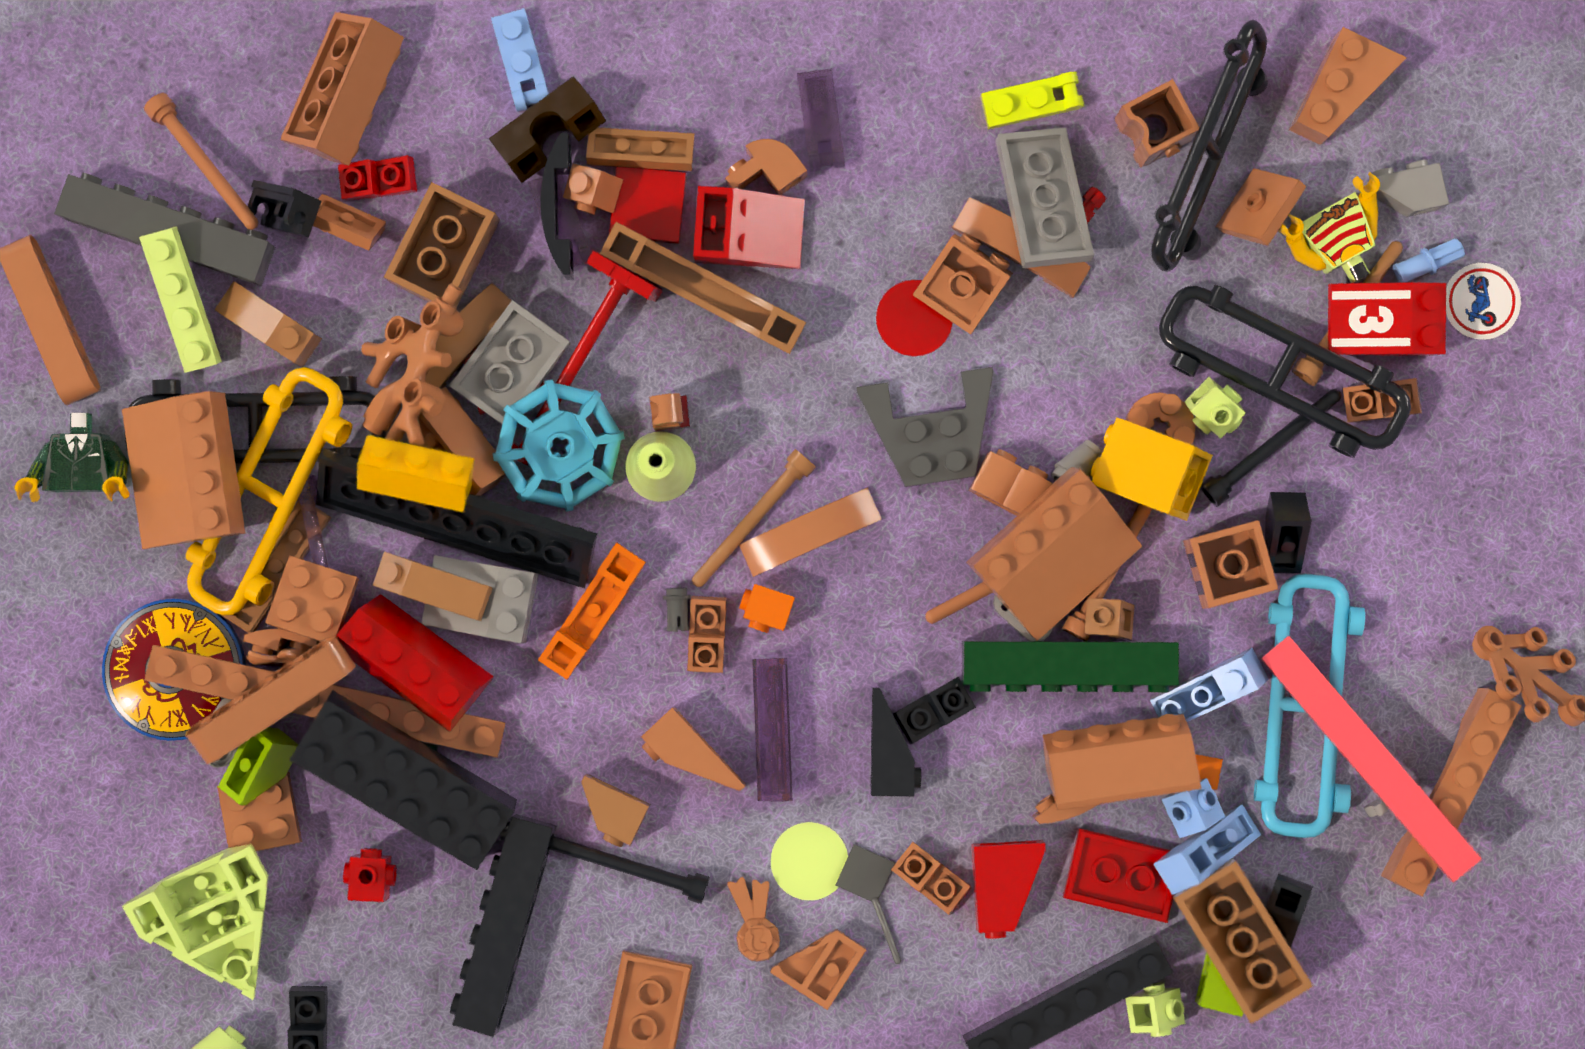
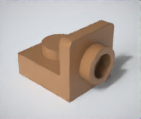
M1088 599L1085 633L1089 635H1106L1120 640H1132L1135 605L1123 600Z

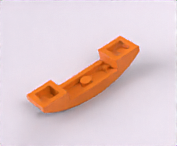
M616 542L597 570L596 576L561 628L555 633L538 661L568 680L628 593L646 561Z

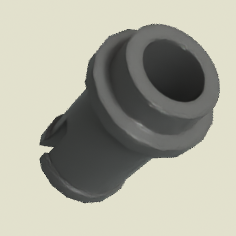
M666 588V595H663V599L667 603L666 631H689L687 599H691V595L687 594V588Z

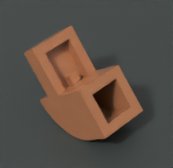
M760 139L745 146L746 153L751 159L747 162L745 159H741L727 170L729 175L725 177L729 188L744 189L763 175L776 194L783 195L807 177V169L792 149L784 143L773 139Z

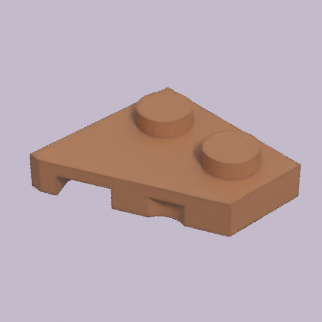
M835 929L775 964L771 968L770 973L828 1010L866 952V948L838 929Z

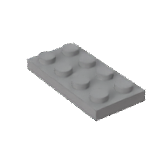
M1066 128L998 134L995 142L1022 268L1091 261L1094 257V251Z

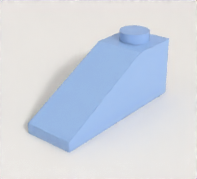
M1242 804L1225 814L1222 820L1207 830L1196 833L1156 861L1154 866L1173 895L1203 882L1257 839L1261 833Z

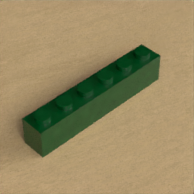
M962 641V684L970 685V691L991 692V685H1005L1006 692H1027V685H1041V692H1062V685H1077V692H1098V685H1112V692H1134V685H1148V692H1169V685H1179V642Z

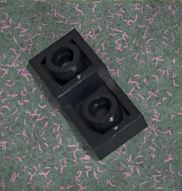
M956 677L894 712L893 716L909 744H913L973 710L976 706L960 678Z
M292 986L289 990L290 1026L287 1030L288 1049H327V986Z

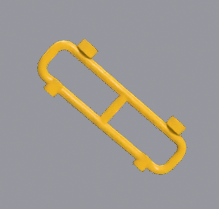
M307 367L295 368L285 376L280 386L270 385L263 395V402L270 407L237 472L240 498L246 489L278 508L234 597L230 601L220 600L204 590L201 584L205 570L209 569L216 559L215 550L221 537L204 540L202 544L194 542L186 552V560L193 563L187 577L189 593L194 600L214 613L223 616L233 615L242 610L248 600L257 606H261L268 601L274 590V582L261 575L306 481L325 443L328 442L335 447H341L348 440L352 432V423L339 416L343 406V395L339 386L332 379L314 369ZM305 381L324 391L328 396L329 402L285 493L282 494L252 477V474L282 413L287 411L293 402L292 393L296 385Z

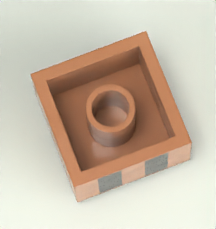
M1259 520L1183 541L1202 609L1278 590Z

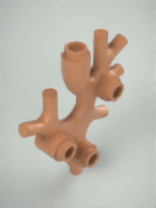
M449 284L442 297L437 296L434 301L428 302L423 307L420 314L421 324L397 315L392 317L386 325V340L384 342L363 343L361 347L362 353L365 356L376 357L375 366L365 381L374 388L378 389L392 363L398 356L405 354L408 358L405 374L401 379L381 389L364 413L363 417L365 420L362 425L370 432L381 435L383 431H388L402 404V410L385 439L400 442L406 433L411 445L420 447L424 445L425 442L418 421L421 411L434 417L440 414L445 404V395L441 389L425 382L427 372L435 366L448 367L452 362L449 353L436 351V343L440 334L445 337L455 336L463 328V318L457 311V307L454 306L462 292L457 286Z

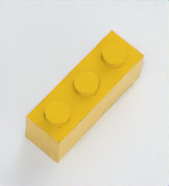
M367 435L358 462L357 489L464 512L472 485L474 458Z

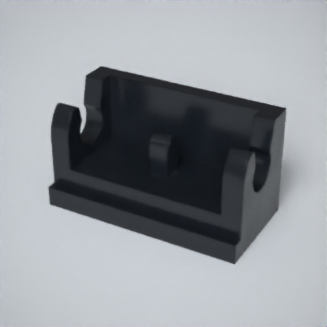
M253 180L251 187L254 188L248 208L256 215L259 204H264L265 211L262 214L260 225L309 238L322 201L294 188Z

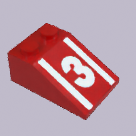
M1446 283L1328 284V350L1338 355H1445Z

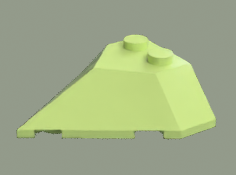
M252 844L222 850L163 878L123 904L122 907L139 938L150 944L154 942L173 952L172 956L221 983L225 981L242 990L241 994L254 1000L268 873Z

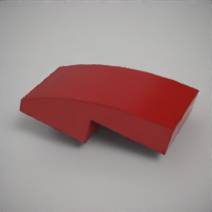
M406 155L379 161L367 159L351 162L349 166L344 164L338 165L342 200H359L417 192L414 158Z

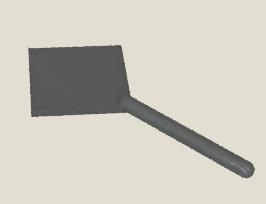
M853 844L835 886L873 903L894 962L900 964L899 952L879 902V897L895 862Z

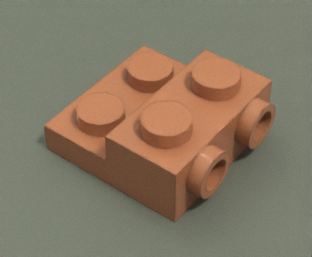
M963 233L961 237L954 234L950 238L913 296L969 334H972L1013 273L1008 270L1010 263L996 253H992L990 257L979 250L981 243L967 233Z

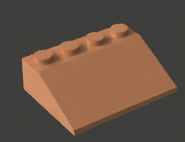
M206 391L122 409L142 549L245 534L225 393Z
M1071 467L966 563L1029 634L1038 641L1137 552L1142 545L1086 474L1079 468Z

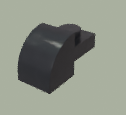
M1278 873L1266 910L1289 948H1291L1313 886Z

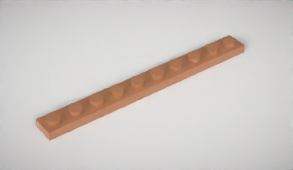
M153 645L145 681L233 700L276 671ZM335 684L291 712L315 718L332 690L416 740L497 758L506 724L503 721L465 713L451 732H449L406 700Z

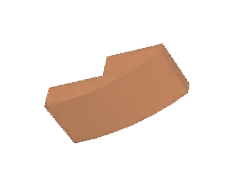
M1417 378L1392 381L1402 387L1408 394L1411 403L1409 415L1422 414ZM1366 385L1343 388L1347 423L1393 417L1396 411V402L1392 397L1376 392Z
M691 596L687 671L723 673L727 598Z
M279 628L245 634L243 639L244 642L253 644L252 651L272 656L274 650L282 651V649H285L287 640H291L290 647L302 651H308L311 647L320 643V641Z
M1050 794L1036 804L1035 808L1038 811L1032 816L1039 824L1053 823L1078 816L1099 804L1057 810L1054 796Z
M914 842L910 844L891 869L948 915L953 913L972 888Z

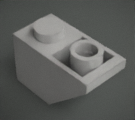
M1421 160L1407 164V170L1393 172L1392 167L1372 172L1380 181L1379 190L1376 192L1377 199L1405 217L1441 210L1449 204L1440 163L1428 165L1427 160ZM1369 179L1363 183V186L1369 182Z

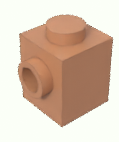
M572 163L563 198L576 202L574 209L595 215L596 209L614 213L623 179L601 170Z

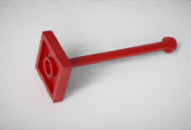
M596 251L591 253L586 263L611 277L609 282L611 288L556 381L557 384L566 386L572 384L623 294L627 295L631 289L646 299L656 302L663 291L651 282ZM558 398V406L560 405L562 399ZM547 401L544 402L536 418L549 410ZM523 440L520 445L513 443L512 449L522 448ZM524 457L517 459L519 462L529 465Z

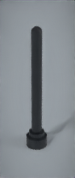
M1332 389L1312 405L1326 412L1340 401L1341 393L1336 389ZM1298 415L1225 475H1218L1215 478L1213 476L1209 477L1201 484V491L1214 506L1219 507L1229 499L1228 494L1232 492L1231 487L1313 421Z
M556 836L551 837L548 849L681 890L683 891L682 895L688 896L689 901L699 904L703 902L704 892L710 879L709 876L696 873L695 876L690 874L687 877Z

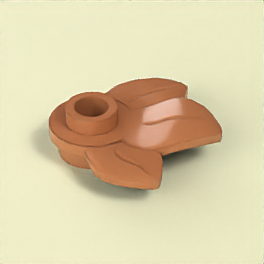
M282 649V651L274 656L248 651L246 659L254 665L283 667L306 651Z

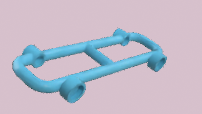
M1312 574L1295 575L1287 579L1281 586L1278 603H1270L1268 623L1276 624L1274 647L1287 636H1290V626L1293 618L1292 600L1296 590L1310 588L1328 590L1333 593L1335 597L1329 682L1342 696L1347 635H1363L1365 608L1350 606L1349 593L1344 584L1336 578ZM1272 673L1263 780H1255L1254 801L1261 802L1262 819L1267 828L1272 832L1289 837H1316L1328 828L1333 812H1349L1351 787L1350 785L1335 783L1338 749L1324 734L1317 819L1312 823L1304 824L1284 822L1277 818L1275 807L1278 799V771L1283 711L1306 712L1293 697H1285V687Z

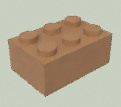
M431 182L384 278L391 284L428 302L434 301L437 296L442 297L449 284H453L462 290L454 304L457 307L500 219L496 213Z

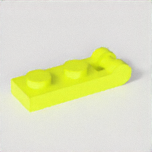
M1066 72L1051 78L981 93L988 130L1083 108V97L1078 95L1076 84L1079 83L1077 72ZM1062 88L1065 99L1055 101L1053 90Z

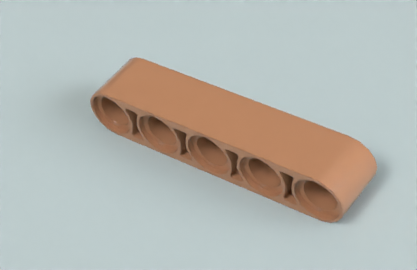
M28 235L1 247V265L54 387L63 403L70 405L101 391L98 379L36 239L32 235Z
M331 636L196 723L185 735L207 764L213 763L348 675L355 668L356 664L336 636Z

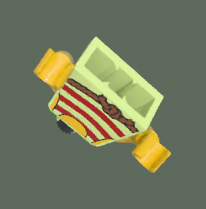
M1368 172L1369 182L1365 186H1363L1362 179L1356 176L1353 179V185L1361 192L1358 196L1354 192L1304 221L1291 214L1288 215L1291 220L1290 227L1287 229L1282 224L1278 232L1286 236V242L1296 261L1315 271L1322 270L1325 274L1342 266L1351 283L1370 274L1360 255L1375 246L1374 240L1378 235L1376 192L1379 190L1380 181L1375 175Z

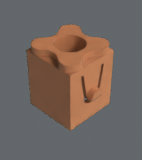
M1173 79L1122 105L1114 118L1118 130L1133 140L1135 145L1133 155L1140 168L1151 164L1165 155L1167 158H1170L1179 153V148L1191 142L1199 129L1195 118ZM1155 117L1161 120L1166 127L1165 136L1159 140H1150L1149 129L1144 122L1145 118Z

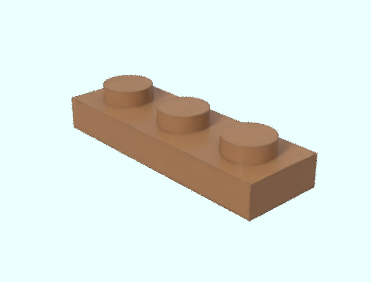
M596 128L588 134L586 163L587 165L692 171L694 133Z

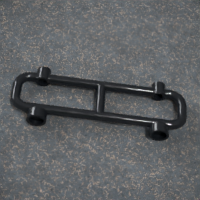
M1256 20L1246 22L1240 29L1236 39H1231L1225 44L1223 51L1227 62L1168 204L1160 206L1155 212V220L1159 225L1152 242L1151 256L1156 266L1164 272L1173 270L1182 256H1192L1200 249L1201 238L1194 229L1196 221L1248 96H1257L1267 87L1268 79L1261 68L1267 48V37L1262 25ZM1251 39H1252V40H1253V46H1252L1251 54L1249 55V52H1248L1247 49H1248V46H1249L1250 41H1251ZM1241 50L1238 55L1232 56L1235 51ZM1246 64V66L1243 67L1238 73L1239 68ZM1238 73L1237 88L1214 141L1211 135ZM1205 152L1208 158L1181 221L1180 210ZM1172 215L1169 221L1164 222L1166 216ZM1173 231L1170 238L1171 247L1168 254L1166 255L1167 242L1171 232Z
M1214 285L1212 291L1199 286H1187L1177 291L1171 298L1161 317L1159 334L1163 343L1175 352L1169 363V366L1189 377H1194L1200 365L1252 390L1335 432L1328 446L1350 458H1355L1360 446L1372 450L1384 449L1393 444L1398 438L1409 417L1411 403L1406 391L1391 381L1394 373L1390 370L1374 365L1372 371L1230 301L1234 294L1219 285ZM1189 300H1198L1212 310L1224 313L1286 344L1287 347L1268 383L1178 338L1173 332V326L1184 304ZM1302 352L1364 383L1376 392L1392 397L1396 402V411L1386 430L1380 435H1371L1281 390L1299 353Z
M355 376L328 377L339 386L343 395V405H364L369 407L375 397L370 392L357 391V377ZM152 380V395L137 398L131 402L129 407L188 394H181V380ZM324 391L292 393L293 402L291 406H328L329 399ZM225 393L227 407H248L249 449L262 423V407L270 406L263 402L264 393ZM383 431L381 435L372 433V436L385 439L386 431ZM363 447L323 449L359 459ZM307 448L265 449L258 463L300 462ZM248 449L233 450L235 464L243 462Z

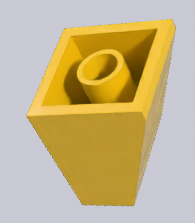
M1116 417L1114 424H1110L1104 436V443L1106 445L1103 453L1093 463L1091 469L1093 484L1104 490L1187 521L1213 455L1193 445Z

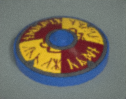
M158 600L134 610L120 622L112 633L103 655V686L114 711L132 729L159 740L188 739L185 735L186 732L196 723L213 713L219 702L224 698L145 681L152 646L158 645L246 665L245 654L237 633L220 614L214 613L198 602L191 600Z

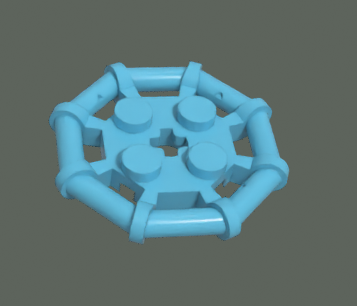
M551 379L545 380L543 386L514 404L505 406L503 409L505 415L497 449L492 454L493 460L499 463L518 494L517 499L522 502L527 500L564 508L568 512L573 511L574 506L607 485L611 487L614 483L612 478L621 441L625 439L624 431L619 430L600 398L601 393L597 390L588 391L557 384ZM558 398L581 403L582 405L578 413L560 410ZM547 401L549 410L534 420L530 421L523 415L542 402ZM592 412L604 433L595 435L587 423L586 418ZM518 422L526 427V432L523 435L522 448L511 449ZM556 437L560 440L565 438L568 440L564 455H560L558 452L552 453L550 450L553 446L552 441ZM597 444H606L601 468L599 469L593 465L594 451L597 448ZM524 457L534 474L527 481L514 460ZM586 472L594 476L572 491L570 482ZM542 479L561 483V493L539 489L538 486Z

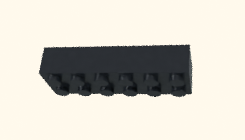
M334 690L328 696L290 758V761L475 870L483 862L513 815L516 807V798Z

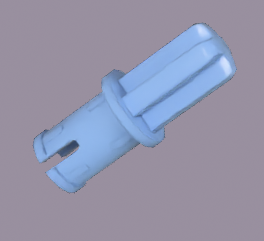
M1452 239L1430 250L1423 248L1420 250V254L1393 264V272L1399 283L1409 282L1427 273L1433 275L1437 272L1438 268L1465 256L1464 247L1458 239Z

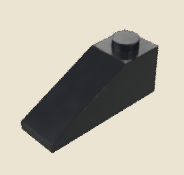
M872 688L871 796L914 797V788L921 789V767H915V760L881 689Z

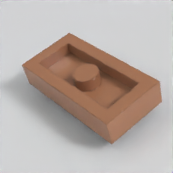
M323 193L318 198L322 202L313 224L314 227L368 251L383 234L386 221Z

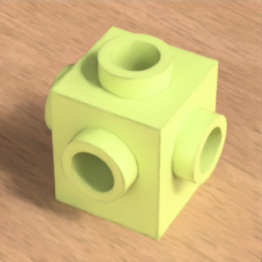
M1210 376L1184 401L1190 412L1196 416L1192 421L1205 434L1208 435L1213 431L1220 439L1226 433L1235 431L1241 424L1242 417L1246 414L1239 404L1243 398L1231 386L1227 384L1222 388Z
M1156 982L1144 988L1143 991L1125 998L1131 1033H1150L1151 1037H1162L1172 1034V1028L1185 1024L1184 1005L1181 1000L1180 988H1165L1163 982Z

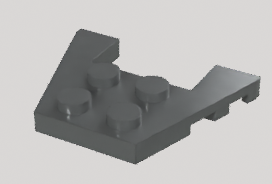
M993 367L961 371L966 408L910 417L893 418L888 382L856 387L857 394L904 487L975 477L993 377Z

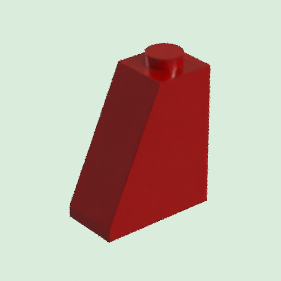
M1043 840L971 844L976 929L978 933H985V938H1005L1006 932L1015 931L1046 851V844Z

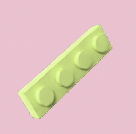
M177 226L139 237L184 372L219 364L222 360Z

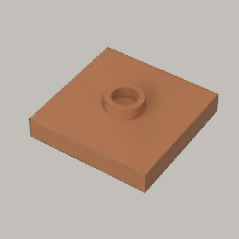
M1253 168L1216 227L1224 234L1268 246L1304 192L1306 186L1299 179Z

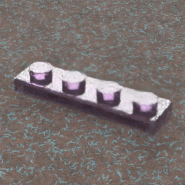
M787 658L752 659L758 801L773 802L793 801Z

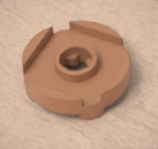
M1161 392L1148 394L1137 400L1127 413L1126 421L1147 429L1154 426L1153 419L1158 417L1161 422H1167L1169 428L1165 430L1166 436L1190 445L1194 442L1196 428L1195 423L1192 421L1194 416L1186 403L1175 394Z

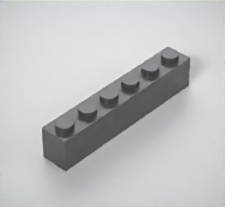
M82 172L80 178L68 174L54 212L60 218L141 246L139 237L177 226L188 262L262 286L275 250V246L266 241L268 235L247 229L246 234L233 230L235 224L214 217L213 223L200 219L202 213L188 207L181 206L180 211H176L167 207L168 201L152 195H148L146 200L135 197V190L120 184H115L113 189L102 186V179Z

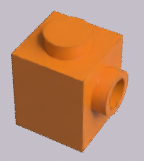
M754 584L752 590L745 589L739 609L745 611L743 618L750 620L748 625L750 628L765 633L769 632L770 627L784 631L795 597Z

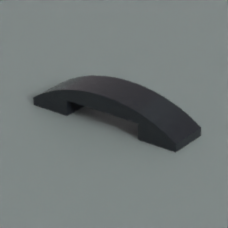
M560 133L549 153L543 173L540 200L541 219L546 242L556 265L566 280H574L573 244L570 239H559L558 175H569L572 167L571 138L568 133Z

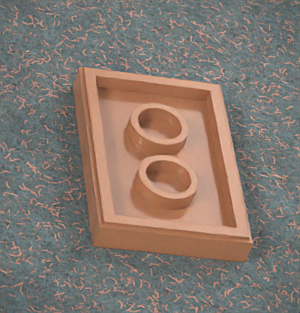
M623 950L602 1049H675L692 964Z

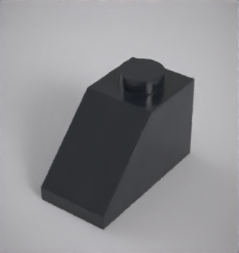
M1270 492L1265 516V544L1274 573H1301L1311 526V516L1305 492Z

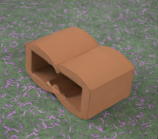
M998 449L997 453L991 451L987 453L968 491L1018 516L1053 483L1046 480L1048 477L1046 472L1031 465L1026 470L1015 464L1017 460L1015 456Z

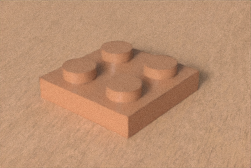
M289 555L265 623L320 642L331 636H336L342 629L359 579L355 576Z
M287 772L282 780L245 806L239 805L217 786L228 848L252 844L255 851L302 842L290 772Z

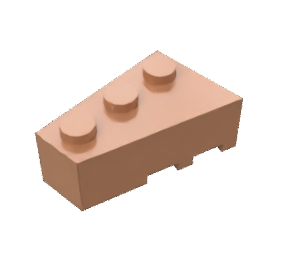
M1342 27L1334 36L1289 130L1321 145L1407 57Z

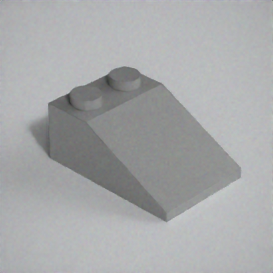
M434 555L432 567L490 586L492 590L481 621L425 603L421 624L510 642L526 643L539 574Z

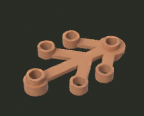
M1483 626L1477 630L1472 641L1473 650L1481 659L1490 662L1497 683L1496 692L1502 699L1511 700L1521 692L1525 703V715L1532 722H1540L1549 716L1550 706L1544 699L1538 698L1536 686L1559 704L1558 714L1564 723L1569 726H1578L1585 721V696L1570 695L1540 672L1555 670L1559 673H1565L1573 668L1576 664V659L1571 651L1561 649L1551 656L1521 657L1512 649L1527 648L1530 651H1538L1546 645L1547 635L1542 629L1533 627L1524 634L1504 635L1493 626ZM1506 664L1513 668L1516 678L1509 676Z

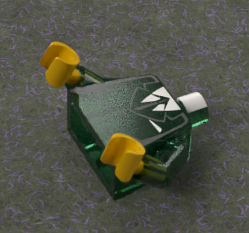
M70 413V433L51 435L50 441L43 445L25 478L16 482L15 491L18 500L22 499L24 493L30 491L31 502H37L40 499L38 488L41 486L42 491L52 493L104 492L109 501L113 500L112 496L115 492H120L123 499H127L130 495L125 485L127 483L129 461L118 444L111 440L109 435L92 433L91 413Z

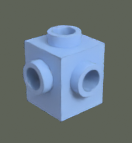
M1207 778L1200 780L1201 789L1171 793L1161 799L1179 838L1207 830L1225 817L1217 795Z

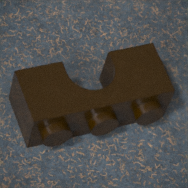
M573 76L500 129L489 140L519 181L523 183L545 167L547 157L543 153V146L551 135L566 131L571 133L579 142L605 123L606 119L594 100Z

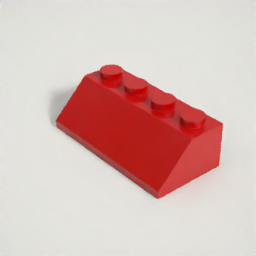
M381 594L360 607L336 635V638L354 663L449 732H451L494 677Z

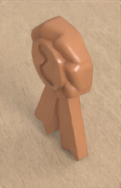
M743 877L739 878L736 883L727 882L728 888L744 920V924L737 932L736 937L739 952L752 962L769 960L780 946L778 928L765 918L769 881L760 884L757 880L753 879L752 899L749 896Z

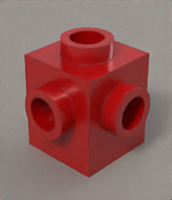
M361 848L360 854L351 856L350 862H345L343 883L348 884V901L385 902L390 898V886H395L397 878V866L391 865L392 856L382 855V849ZM367 870L371 871L373 879L367 875Z

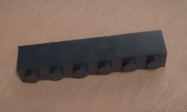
M515 814L500 833L499 841L504 842L501 855L495 854L490 867L489 875L494 876L491 890L485 889L481 899L479 910L484 911L481 925L475 924L469 944L474 945L471 959L466 958L461 969L460 979L465 980L461 994L456 993L451 1004L450 1014L455 1015L452 1025L492 1037L499 1032L549 856V842L551 837L555 835L557 825Z
M1149 936L962 1036L968 1049H1031L1173 974V971L1157 941Z

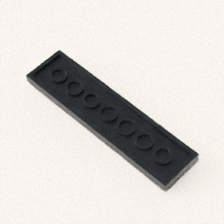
M323 449L318 464L316 505L585 589L590 574L597 533L526 512L513 506L494 502L478 495L469 494L465 510L460 512L357 489L359 459Z

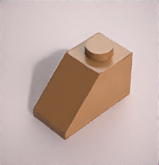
M589 774L584 775L581 783L597 829L605 833L603 839L618 847H622L624 843L631 845L651 804Z

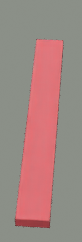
M1287 636L1261 658V661L1451 882L1458 880L1482 860L1290 636Z

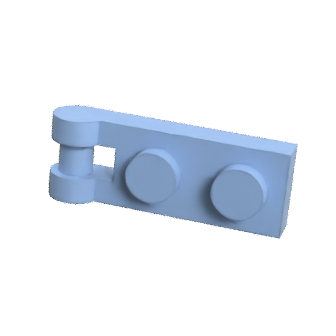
M524 8L491 18L517 112L527 110L528 105L539 102L549 94ZM534 81L536 89L523 92L521 84Z

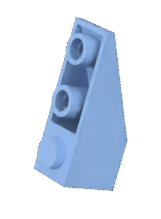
M1253 648L1175 686L1169 692H1164L1154 697L1150 702L1158 717L1165 714H1184L1186 722H1189L1258 690L1269 678Z

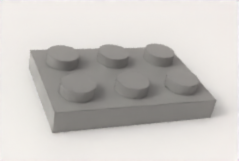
M512 300L452 381L450 387L502 424L505 406L514 404L538 389L571 343Z

